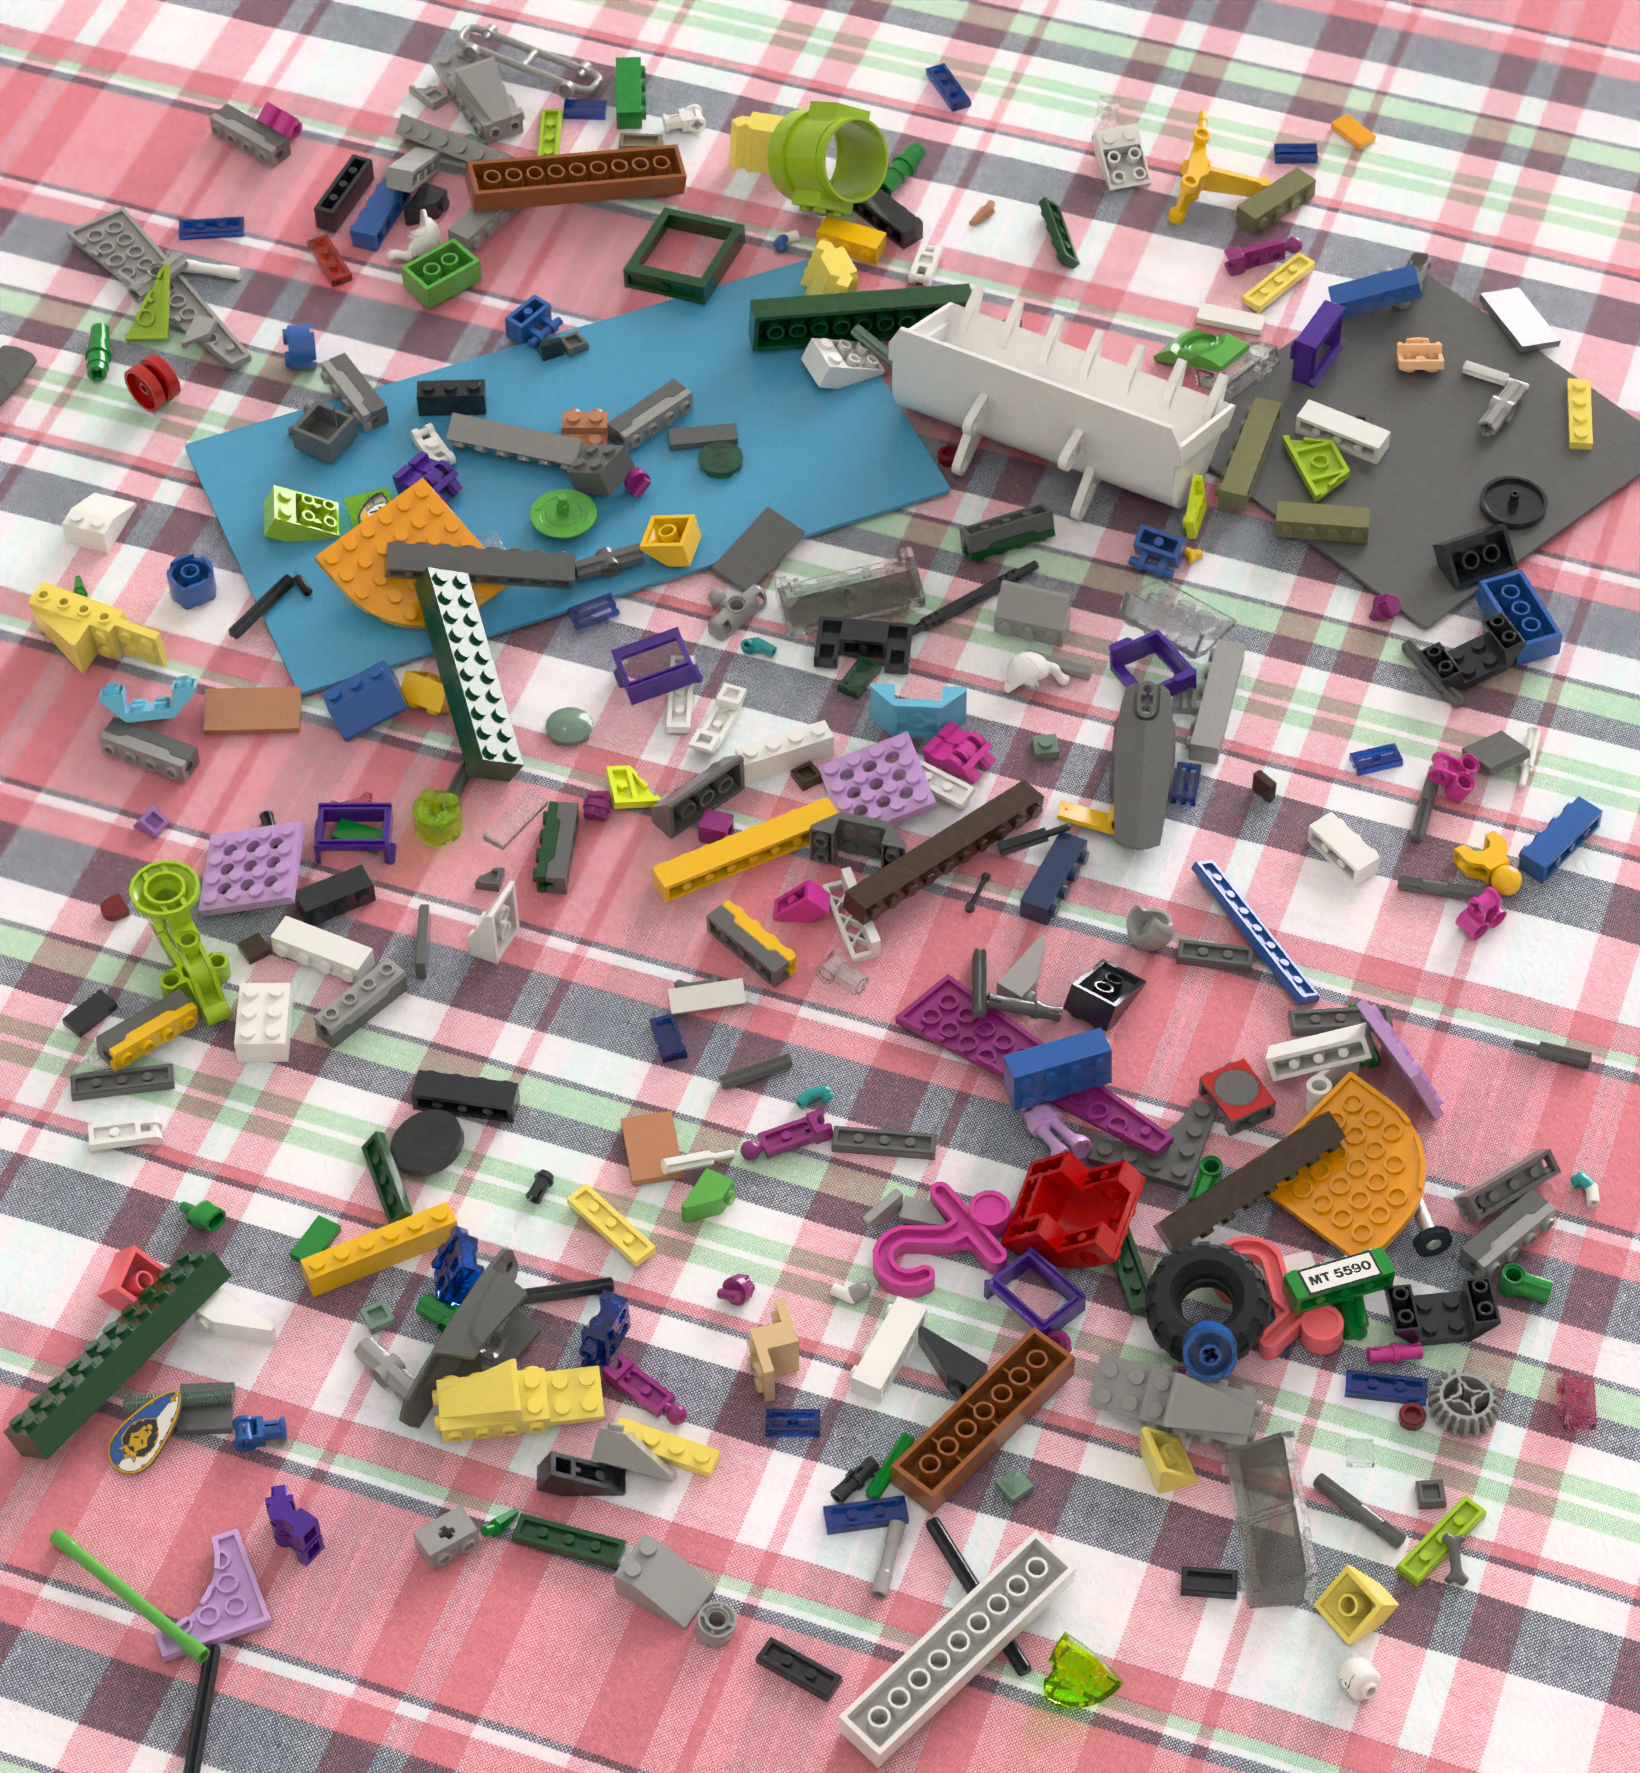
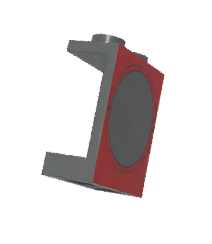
M1245 1058L1236 1062H1229L1224 1067L1215 1071H1208L1200 1077L1198 1093L1201 1096L1209 1093L1226 1117L1225 1131L1229 1136L1274 1117L1276 1101Z

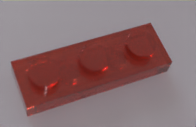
M327 234L307 241L310 252L332 287L353 281L352 273Z

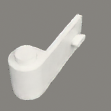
M1360 1061L1324 1069L1311 1077L1306 1084L1305 1108L1309 1113L1349 1071L1355 1075L1359 1073Z

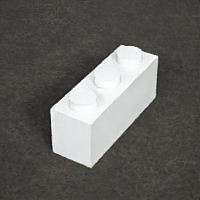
M1330 812L1309 825L1307 841L1355 886L1378 873L1380 856L1377 851L1370 848L1360 835L1347 827L1341 818Z

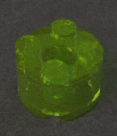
M425 789L413 803L414 830L423 843L430 846L446 845L447 841L452 839L455 841L459 838L463 830L460 801L456 794L443 790Z

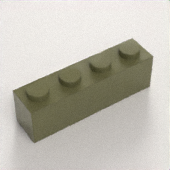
M1295 168L1239 204L1236 208L1235 223L1252 235L1265 230L1269 225L1280 220L1292 210L1297 209L1304 202L1311 200L1315 195L1316 179L1300 168Z
M1277 501L1274 537L1367 544L1370 508Z

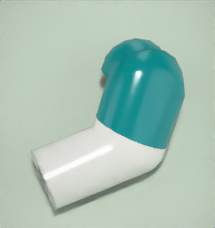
M1578 1172L1572 1175L1571 1184L1576 1189L1583 1187L1586 1192L1587 1205L1589 1207L1599 1206V1189L1594 1180L1585 1172Z

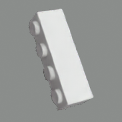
M1312 400L1306 402L1296 417V433L1314 439H1331L1336 444L1338 450L1376 465L1389 448L1390 431Z
M826 721L816 722L735 748V754L744 757V783H751L794 769L809 761L813 763L834 756V736Z
M288 916L283 918L271 935L273 952L278 956L290 958L304 966H311L324 974L337 976L345 982L357 983L375 965L372 948Z
M1366 1022L1268 1046L1266 1062L1274 1082L1371 1059L1374 1042Z
M900 1296L897 1297L894 1304L888 1305L884 1315L885 1320L882 1325L878 1324L876 1326L871 1344L865 1345L861 1353L859 1365H854L849 1374L851 1392L881 1404L917 1341L918 1328L921 1325L925 1327L927 1323V1307Z

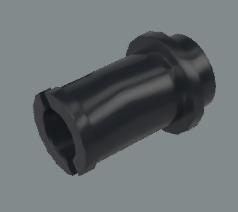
M543 1169L535 1173V1181L526 1193V1198L530 1199V1202L534 1204H540L548 1187L554 1184L553 1174Z

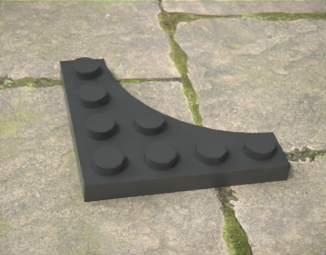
M1193 1099L1185 1115L1172 1127L1165 1130L1174 1136V1143L1157 1158L1124 1141L1096 1138L1088 1158V1164L1100 1167L1126 1159L1142 1176L1146 1177L1145 1180L1188 1192L1216 1118L1218 1106Z

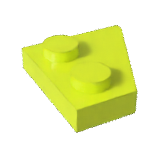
M1193 474L1187 511L1183 517L1182 526L1183 529H1186L1187 538L1189 539L1197 538L1207 510L1202 475Z
M630 765L606 767L605 774L614 809L652 807L658 800H661L658 795L654 796L648 790V784L638 777L637 772Z

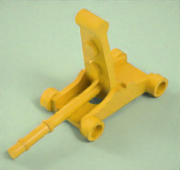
M1205 110L1199 112V118L1197 119L1198 127L1192 135L1194 142L1188 159L1184 160L1180 166V173L1183 177L1180 182L1176 205L1168 213V220L1176 225L1184 222L1190 203L1198 200L1202 190L1252 197L1271 184V180L1267 177L1262 176L1258 178L1210 166L1211 161L1206 155V144L1211 134L1206 129L1208 119Z

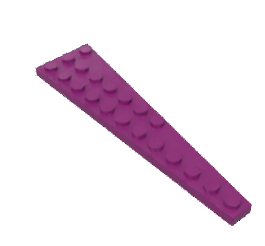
M949 974L895 1017L896 1024L1004 1079L1003 1055L1045 1044L999 1010L987 1009L985 1018H974L972 1016V991ZM1104 1086L1084 1090L1078 1094L1063 1096L1053 1101H1047L1155 1158L1174 1143V1136Z

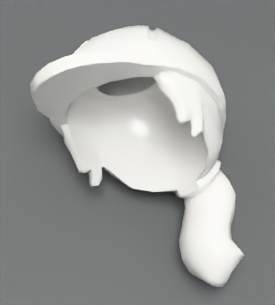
M425 209L420 211L419 227L414 231H410L411 235H407L409 238H413L408 245V249L406 251L392 250L388 252L387 257L389 260L401 259L409 261L439 246L441 240L440 229L436 222L427 216Z
M1025 651L1015 655L1010 660L1006 673L1007 680L1003 689L1006 692H1011L1022 684L1032 687L1036 684L1038 687L1039 683L1037 680L1045 679L1048 674H1052L1059 684L1067 686L1070 683V677L1062 673L1059 665L1056 663H1050L1038 653Z

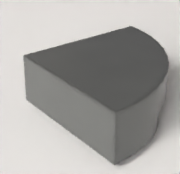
M493 868L491 872L483 876L480 875L475 882V889L500 892L505 869Z

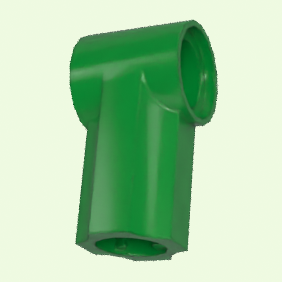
M1208 1155L1202 1158L1188 1202L1222 1180L1223 1162L1219 1157Z
M1510 1263L1502 1269L1497 1288L1499 1293L1507 1298H1514L1519 1295L1547 1304L1554 1281L1528 1274L1522 1266Z
M428 1293L419 1299L416 1313L435 1324L439 1331L443 1333L460 1305L454 1304L451 1306L433 1294Z

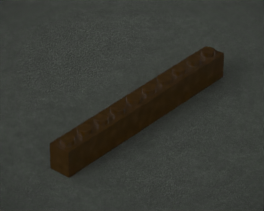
M1025 779L846 890L843 908L862 925L871 920L878 919L888 909H894L899 902L907 897H913L918 890L925 886H930L937 878L949 874L953 868L961 863L968 862L975 854L984 852L991 844L1001 841L1013 830L1020 829L1024 823L1031 819H1036L1043 811L1044 796Z

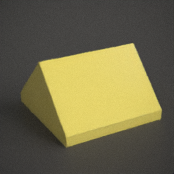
M1147 1426L1141 1429L1139 1450L1158 1494L1190 1486L1198 1482V1478L1179 1436Z

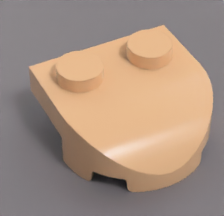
M1421 337L1407 338L1405 344L1398 342L1396 362L1399 370L1404 372H1414L1415 370L1437 372L1438 370H1444L1442 344L1439 341L1429 343L1428 338Z

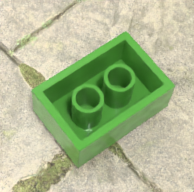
M455 238L401 267L403 287L428 309L482 280L480 260Z

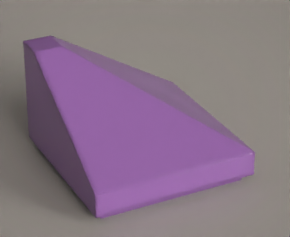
M152 805L133 827L155 839L170 823V820Z

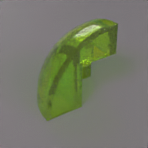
M1065 1631L1050 1656L1049 1663L1053 1667L1050 1675L1044 1678V1694L1048 1702L1059 1707L1083 1708L1107 1699L1124 1682L1103 1659Z

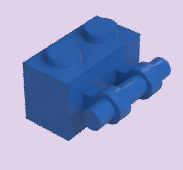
M534 294L505 317L506 337L518 345L527 343L530 348H533L544 342L549 334L557 332L563 321L560 317L552 320L551 304Z
M1141 524L1133 543L1135 554L1140 555V557L1131 556L1128 564L1136 567V570L1141 572L1146 570L1154 573L1156 577L1161 579L1166 577L1172 580L1175 571L1168 569L1167 566L1179 568L1187 549L1185 539ZM1148 558L1158 561L1159 565L1148 562Z

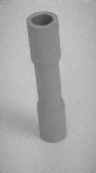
M891 1520L884 1541L885 1547L871 1590V1596L878 1600H885L888 1595L895 1559L906 1527L905 1523L900 1520Z

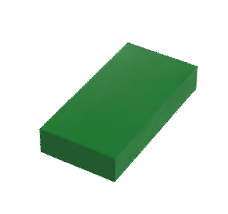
M341 818L331 838L382 839L383 830ZM366 851V852H370V853H373V854H377L378 851Z
M318 1215L290 1252V1258L301 1263V1259L328 1249L341 1232V1225Z

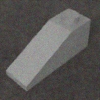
M1041 935L997 982L996 995L1027 1001H1034L1036 999L1045 953L1044 936Z
M609 1422L608 1426L599 1427L592 1460L667 1481L676 1478V1472L632 1432L625 1431V1426Z

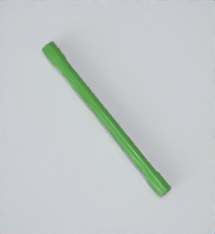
M57 1529L51 1534L50 1543L65 1555L74 1559L177 1643L196 1662L201 1664L208 1659L210 1650L177 1626L81 1548L63 1530Z

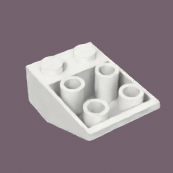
M1137 123L1095 131L1092 144L1096 160L1109 191L1150 185L1152 183Z
M811 338L801 358L819 388L839 389L882 375L885 372L874 353L859 341Z

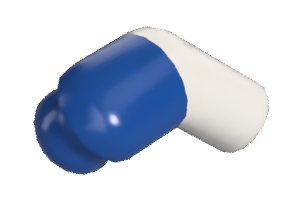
M793 230L780 234L773 242L778 253L785 252L788 249L787 243L799 240L798 231Z

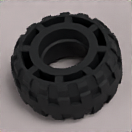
M1210 1241L1198 1242V1245L1189 1247L1184 1245L1175 1249L1173 1254L1168 1257L1165 1256L1157 1264V1268L1150 1276L1147 1284L1145 1314L1154 1340L1161 1349L1170 1354L1171 1358L1180 1363L1184 1362L1182 1354L1183 1339L1188 1330L1195 1324L1184 1317L1181 1309L1182 1301L1189 1293L1196 1289L1214 1288L1222 1291L1231 1299L1232 1313L1221 1324L1233 1333L1237 1344L1238 1360L1249 1354L1254 1345L1258 1344L1268 1321L1269 1294L1261 1271L1255 1267L1253 1261L1247 1255L1238 1253L1233 1250L1232 1246L1223 1243L1214 1245L1210 1244ZM1214 1348L1205 1349V1355H1209L1210 1352L1215 1354Z

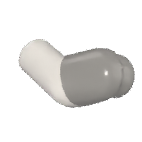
M865 1281L858 1282L848 1288L834 1283L830 1295L849 1304H854L865 1299L871 1292V1287Z

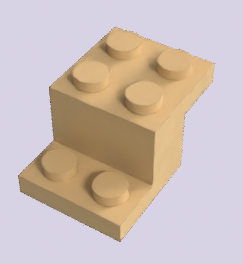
M785 1297L774 1300L775 1311H771L773 1324L750 1329V1340L746 1341L749 1353L747 1355L749 1369L755 1372V1388L757 1393H762L765 1402L775 1400V1376L799 1371V1340Z

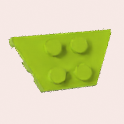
M1290 435L1282 436V443L1314 502L1322 499L1349 478L1350 470L1333 440L1304 437V440L1301 441L1291 440Z

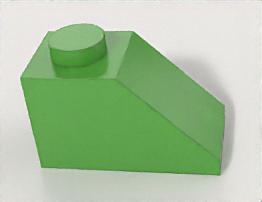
M706 1168L681 1206L682 1221L689 1223L722 1214L728 1205L731 1206L736 1198L734 1179Z

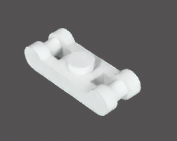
M921 242L909 273L908 283L916 284L917 282L923 283V286H931L933 275L943 254V245L936 244L934 246L929 245V242Z
M432 423L425 424L424 428L419 430L417 428L410 430L411 439L419 451L428 453L429 458L437 461L445 460L450 465L456 463L453 452L447 448L436 433Z

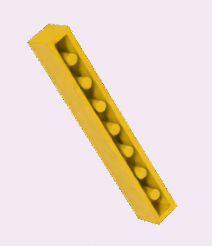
M828 797L815 800L808 805L793 809L781 816L771 818L766 822L748 827L736 834L728 835L721 840L706 844L694 851L683 853L679 857L659 863L652 867L653 884L665 903H668L810 845V826L837 814L838 811Z

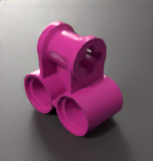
M266 101L257 118L261 123L291 139L297 138L303 127L298 118Z
M1446 752L1434 753L1431 759L1433 766L1428 772V778L1433 783L1445 787V794L1449 800L1460 803L1475 787V780L1472 776L1480 768L1479 761L1471 754H1463L1457 759Z
M1493 887L1485 888L1481 895L1469 899L1468 907L1459 914L1455 924L1473 940L1481 938L1489 926L1495 928L1506 917L1507 912L1500 906L1502 904L1500 894Z

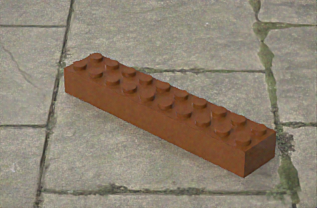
M678 144L467 162L465 175L473 212L684 194L687 179Z

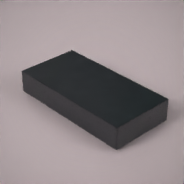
M98 990L65 1016L62 1021L68 1029L81 1038L114 1012L118 1005L117 1002L102 990Z
M1182 1566L1180 1595L1236 1600L1238 1570Z

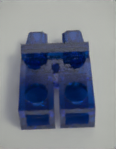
M460 1226L453 1227L450 1237L444 1244H441L437 1250L438 1254L431 1262L432 1268L435 1269L436 1300L452 1306L454 1304H462L484 1272V1266L478 1265L476 1259L478 1238L470 1236L468 1229Z
M605 1289L599 1297L600 1311L598 1315L591 1318L588 1324L589 1328L584 1326L581 1331L582 1345L579 1353L584 1358L581 1362V1367L599 1366L600 1368L601 1365H610L611 1357L631 1327L627 1298Z

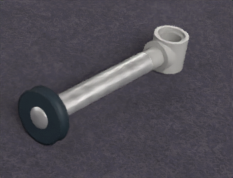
M1422 1197L1414 1215L1420 1233L1415 1236L1413 1247L1419 1256L1431 1257L1448 1249L1453 1239L1447 1227L1434 1225Z

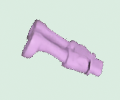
M1045 1102L1020 1109L1021 1116L1027 1123V1130L1031 1135L1040 1137L1049 1146L1050 1156L1070 1151L1077 1159H1083L1090 1154L1093 1148L1092 1142L1086 1136L1072 1132L1062 1122L1063 1116L1057 1109L1052 1108ZM1051 1130H1055L1065 1140L1069 1149L1055 1137Z

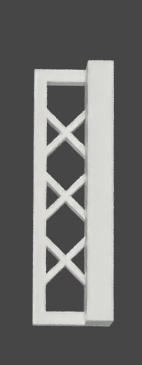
M851 867L841 869V880L823 884L822 888L830 893V910L851 962L856 963L880 957L881 940L872 920L862 925L856 919L854 920L851 914L847 917L838 912L843 906L845 891L857 884ZM843 888L844 895L842 898L831 895L830 891ZM849 925L859 928L857 935L846 932ZM858 943L866 946L868 951L855 954L854 947Z

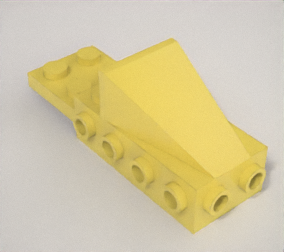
M42 582L36 592L30 596L28 603L38 631L44 632L81 673L86 672L98 653L118 660L125 653L129 657H137L151 665L156 664L165 667L169 661L160 632L127 621L125 613L121 609Z
M510 1359L486 1371L475 1372L467 1377L445 1376L440 1380H436L437 1390H432L433 1406H439V1415H434L436 1432L441 1431L443 1443L460 1442L470 1439H487L496 1436H513L522 1433H540L551 1430V1426L605 1420L599 1366L546 1372L545 1368L529 1366L518 1371L516 1359Z

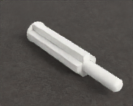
M1467 360L1462 368L1463 374L1504 387L1508 382L1516 380L1509 378L1510 374ZM1516 380L1520 382L1526 390H1528V383Z
M1530 727L1527 730L1524 746L1530 750V757L1520 762L1519 769L1521 775L1518 786L1521 788L1526 786L1528 773L1532 772L1542 733L1536 727Z
M710 1150L661 1159L660 1166L663 1174L712 1166L714 1161L733 1158L736 1153L734 1150L718 1153L710 1152Z

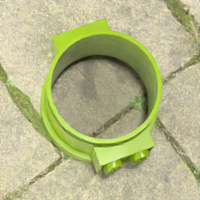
M810 101L809 109L792 111L781 119L770 138L767 155L769 173L778 191L786 198L792 200L791 204L800 206V211L812 213L813 210V212H816V215H829L837 218H842L843 214L852 215L853 204L871 198L881 187L888 169L889 155L887 143L879 127L869 120L871 111L838 102ZM834 135L837 159L834 173L829 181L826 171V153L829 142Z

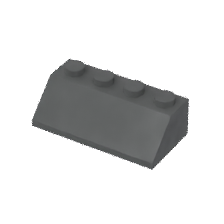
M741 755L724 757L720 761L713 763L699 775H695L683 786L676 788L664 799L658 800L651 807L652 823L672 839L699 821L705 809L715 810L744 790V757Z

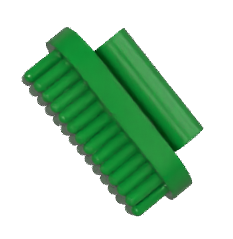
M1363 1296L1335 1303V1308L1342 1314L1344 1320L1343 1339L1361 1340L1365 1338L1368 1334L1367 1327L1369 1326Z

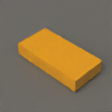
M1348 114L1331 122V129L1358 150L1375 142L1376 135Z

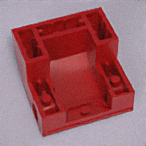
M1070 1151L1031 1161L1000 1244L1018 1255L1024 1254L1031 1246L1050 1264L1057 1267L1090 1268L1115 1262L1120 1257V1249L1128 1235V1227L1132 1217L1135 1215L1138 1199L1143 1193L1146 1177L1142 1176L1126 1159L1088 1169Z

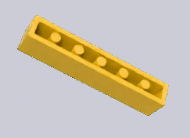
M444 1202L301 1259L303 1278L312 1296L316 1297L460 1239L457 1219L448 1202Z

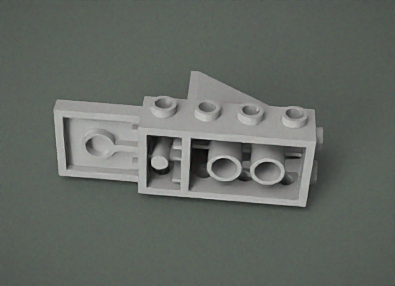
M463 48L431 59V66L446 85L448 96L466 118V121L471 125L476 135L487 141V145L523 133L524 112L521 107H517L513 96L508 95L493 56L481 61L477 58L474 62H469L463 57Z
M1104 1353L1100 1354L1087 1406L1145 1421L1144 1426L1160 1430L1161 1426L1172 1428L1170 1434L1186 1438L1187 1433L1198 1435L1197 1441L1213 1445L1214 1440L1225 1442L1223 1448L1237 1452L1240 1451V1447L1248 1448L1249 1443L1253 1444L1257 1428L1253 1427L1255 1416L1260 1417L1263 1407V1401H1260L1261 1395L1254 1393V1387L1239 1384L1238 1389L1229 1387V1381L1224 1379L1203 1382L1193 1377L1188 1370H1186L1185 1375L1175 1372L1176 1367L1160 1363L1159 1368Z

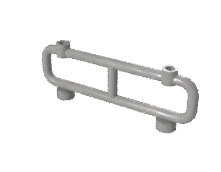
M469 24L464 26L455 37L456 43L463 48L462 55L467 61L474 62L480 55L486 58L493 56L495 61L558 85L557 93L563 99L571 98L575 92L582 95L593 94L603 82L602 75L592 69V64L589 61L585 60L580 64L499 33L498 28L494 24H488L486 27ZM475 32L481 34L487 41L494 39L529 54L520 62L466 41L464 38L469 33ZM536 57H540L575 71L579 77L584 78L588 76L593 78L594 81L590 86H581L530 66V64Z

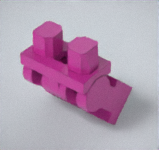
M949 721L937 733L938 737L934 736L922 749L926 763L942 771L947 770L958 779L962 777L971 786L982 777V774L974 766L976 763L986 771L996 762L989 752L993 746L988 741L986 742L975 731L967 732L959 729L957 723Z

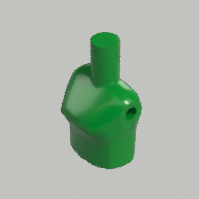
M204 1200L196 1206L183 1201L179 1206L180 1211L187 1213L186 1221L188 1224L199 1230L214 1232L226 1220L225 1210L213 1205L208 1200Z

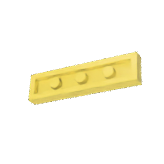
M1300 252L1296 253L1242 296V303L1258 313L1314 270L1315 261Z
M1568 378L1569 449L1592 450L1590 379Z
M587 1183L567 1198V1204L636 1268L656 1253V1246Z
M620 1417L617 1424L625 1426V1431L632 1432L665 1463L698 1475L711 1478L721 1457L720 1451L647 1425Z

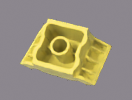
M752 112L751 117L740 116L732 119L728 164L734 171L744 167L748 173L762 172L770 174L767 160L770 138L777 124L785 116Z
M820 240L811 254V259L807 263L808 266L805 268L800 285L807 287L805 294L821 295L858 292L857 269L845 248H835L831 242Z

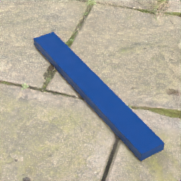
M1215 861L1194 862L1191 868L1298 1006L1317 1003L1321 997Z

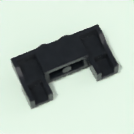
M819 616L814 667L837 669L840 655L885 658L884 673L908 675L913 624Z

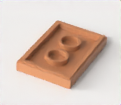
M672 1111L621 1118L632 1186L684 1178L683 1171L663 1174L660 1166L661 1159L680 1156Z

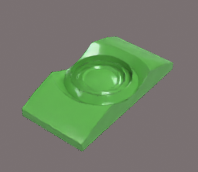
M1197 328L1180 334L1153 357L1155 361L1175 364L1177 359L1180 358L1187 361V366L1222 372L1249 350V345L1228 333L1217 337Z

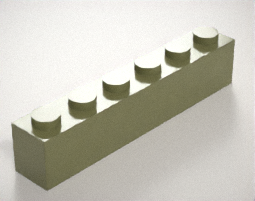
M1255 397L1253 404L1248 405L1245 415L1247 419L1246 421L1242 420L1239 433L1241 435L1236 436L1233 446L1235 450L1230 451L1227 464L1229 466L1224 467L1221 477L1223 481L1222 483L1218 482L1215 496H1219L1218 506L1245 512L1280 420L1281 402Z

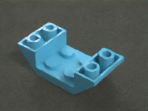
M191 675L178 676L177 680H173L171 688L172 699L169 696L155 698L156 701L146 702V699H135L130 704H128L126 685L120 686L117 682L105 684V687L101 688L99 702L126 723L175 718L196 692L198 680L197 678H192Z
M871 683L870 718L892 737L908 731L910 738L932 739L934 736L938 737L937 733L949 721L957 723L958 728L966 723L967 687L943 686L942 701L897 699L895 698V684Z

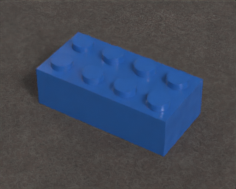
M1522 569L1479 581L1476 601L1487 619L1503 612L1526 641L1525 647L1514 660L1516 666L1560 653L1563 634Z
M1101 1028L1003 1055L1004 1089L1014 1111L1112 1083V1049Z

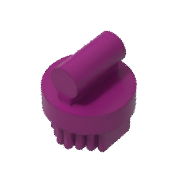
M634 467V469L630 470L629 475L623 481L627 491L639 499L652 483L649 475L644 470H641L640 467Z
M1390 593L1375 597L1369 619L1372 621H1377L1378 619L1388 621L1398 616L1401 610L1398 597Z
M609 791L588 792L587 798L583 802V815L585 819L605 822L606 815L610 812L611 804L608 802L610 799Z
M739 1273L732 1275L723 1282L722 1288L717 1291V1297L728 1300L733 1305L740 1306L752 1297L755 1284H753L749 1275Z

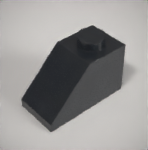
M424 182L404 208L405 225L420 224L421 209H425L427 216L433 220L439 219L443 212H446L449 208L450 201L447 189Z

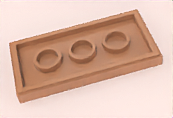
M301 686L205 689L204 734L300 732Z

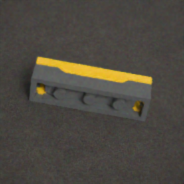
M729 899L706 915L707 931L774 988L797 972V957L793 950L783 946L774 934H769L757 920H752L740 906L733 904Z
M178 989L96 1037L97 1054L116 1072L124 1066L130 1065L141 1056L151 1053L160 1045L171 1041L184 1031L192 1029L198 1024L197 1006Z

